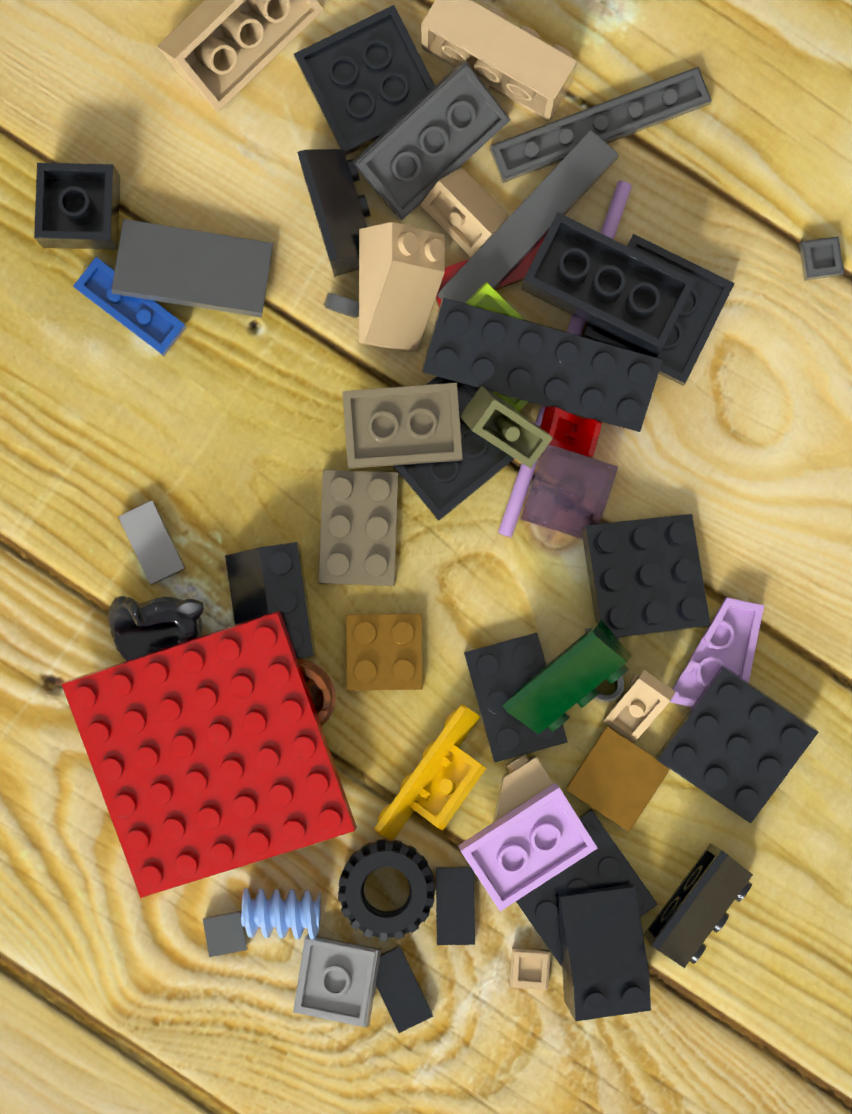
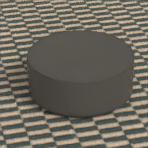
M327 293L324 302L325 308L353 318L359 317V302Z

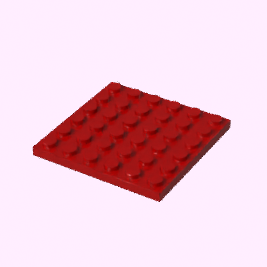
M280 610L67 680L61 684L140 898L351 833L357 828Z

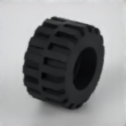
M381 839L371 844L369 842L357 852L355 851L345 864L338 884V900L341 902V911L344 917H348L351 921L350 925L355 930L360 929L364 932L363 935L369 938L372 936L380 937V941H388V938L396 937V940L404 938L405 934L409 932H415L419 929V925L428 918L434 903V876L428 861L417 852L416 848L411 845L407 846L402 841L395 839L394 841ZM392 867L401 871L408 879L410 886L409 897L399 909L382 911L376 909L367 901L364 894V884L369 874L375 869Z

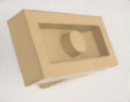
M643 670L640 675H635L603 722L632 743H635L668 705L675 691L646 670Z

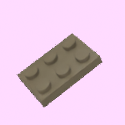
M457 383L342 391L348 469L460 461L463 459Z
M323 470L319 584L395 586L398 472Z

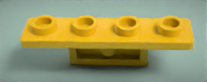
M461 704L457 710L447 717L444 729L436 741L431 742L426 747L417 768L404 778L398 795L391 804H388L381 811L378 823L374 828L377 833L390 840H394L414 811L437 828L445 829L487 769L459 748L479 720L480 716Z

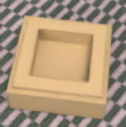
M512 947L510 988L548 990L550 950Z

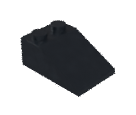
M630 884L558 894L564 1002L574 1020L583 1021L651 1011L650 976L635 886Z

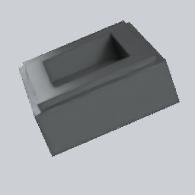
M839 236L801 241L799 248L804 281L842 276L844 274Z
M242 911L204 917L202 919L209 957L248 949L244 926L242 928L241 923Z

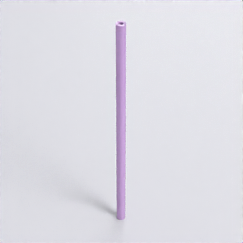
M618 181L600 232L613 240L632 185L625 181ZM572 315L567 332L581 335L585 321ZM541 405L535 422L538 426L541 425L546 407ZM538 460L531 469L521 463L498 530L499 534L512 538Z

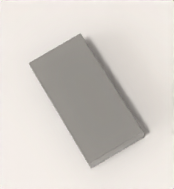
M153 500L118 516L150 585L156 584L186 569Z

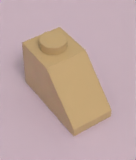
M523 754L506 765L509 772L502 777L493 823L554 784L535 755L528 759L526 754Z

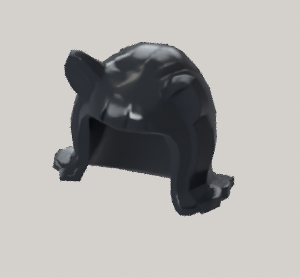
M116 597L109 608L108 622L117 651L128 661L202 636L203 624L200 616L204 610L203 602L196 599L182 600L175 597H159L142 603H138L130 597Z

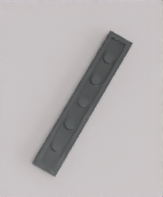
M699 67L493 144L490 146V152L501 180L505 183L562 161L590 130L608 144L710 105L712 100Z
M590 130L442 288L437 297L442 300V297L465 303L485 282L496 290L546 236L557 212L566 215L618 159L619 154Z

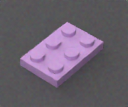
M557 783L552 784L458 845L461 853L499 911H502L597 849V846Z

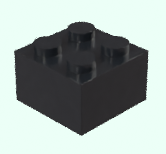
M37 163L34 238L43 248L118 250L120 175L114 165Z

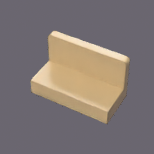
M458 168L440 179L420 204L470 257L510 217L463 168Z

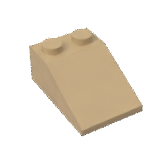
M395 222L359 229V343L408 352L418 350L445 273L444 234Z

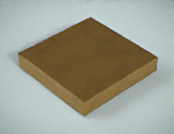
M605 726L565 790L630 832L670 769L657 761L652 755Z

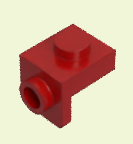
M546 406L540 427L553 437L547 446L548 448L566 455L592 458L595 453L602 422L596 419L581 418L557 407Z

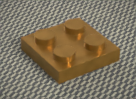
M422 614L346 615L347 691L423 690Z

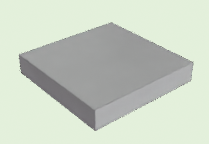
M309 935L305 936L293 1012L361 1027L370 1026L381 949L319 936L316 939H310Z

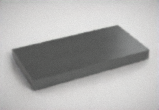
M461 61L355 158L352 163L398 219L403 220L426 198L440 179L457 170L511 119L466 61Z
M123 219L111 289L112 294L262 318L273 243Z

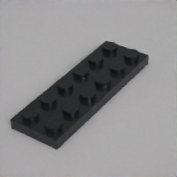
M442 297L422 372L478 388L482 385L492 392L547 407H557L568 413L640 432L663 359Z

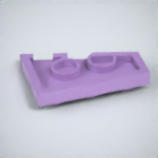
M724 598L710 626H708L672 688L675 694L670 701L671 703L692 707L722 665L749 682L764 605Z

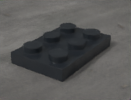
M538 633L464 652L494 763L568 743L563 724L553 732L547 727L540 734H537L502 707L518 688L546 666Z

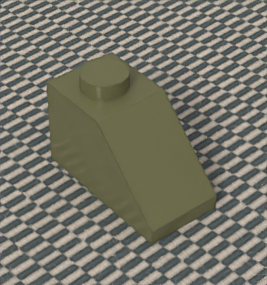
M482 385L460 415L461 419L473 432L530 469L553 439L549 433L514 406Z

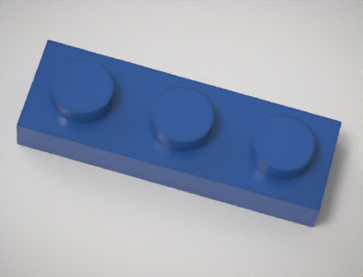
M95 257L73 287L162 356H165L187 328L186 325L154 300L112 294L114 270Z

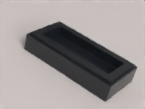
M471 866L436 867L437 945H475L474 871Z
M401 945L381 954L376 987L398 1033L433 1017L432 1010Z

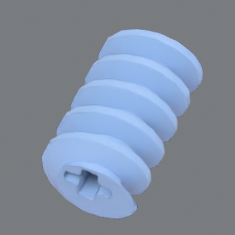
M244 888L241 923L242 928L245 926L248 937H255L258 927H260L264 938H269L274 927H276L279 938L284 939L289 928H291L295 939H300L304 929L307 928L310 939H316L320 929L321 890L316 901L312 900L309 890H305L301 901H298L294 889L289 890L286 900H282L279 889H274L271 899L267 900L263 888H259L255 899H251L248 888Z

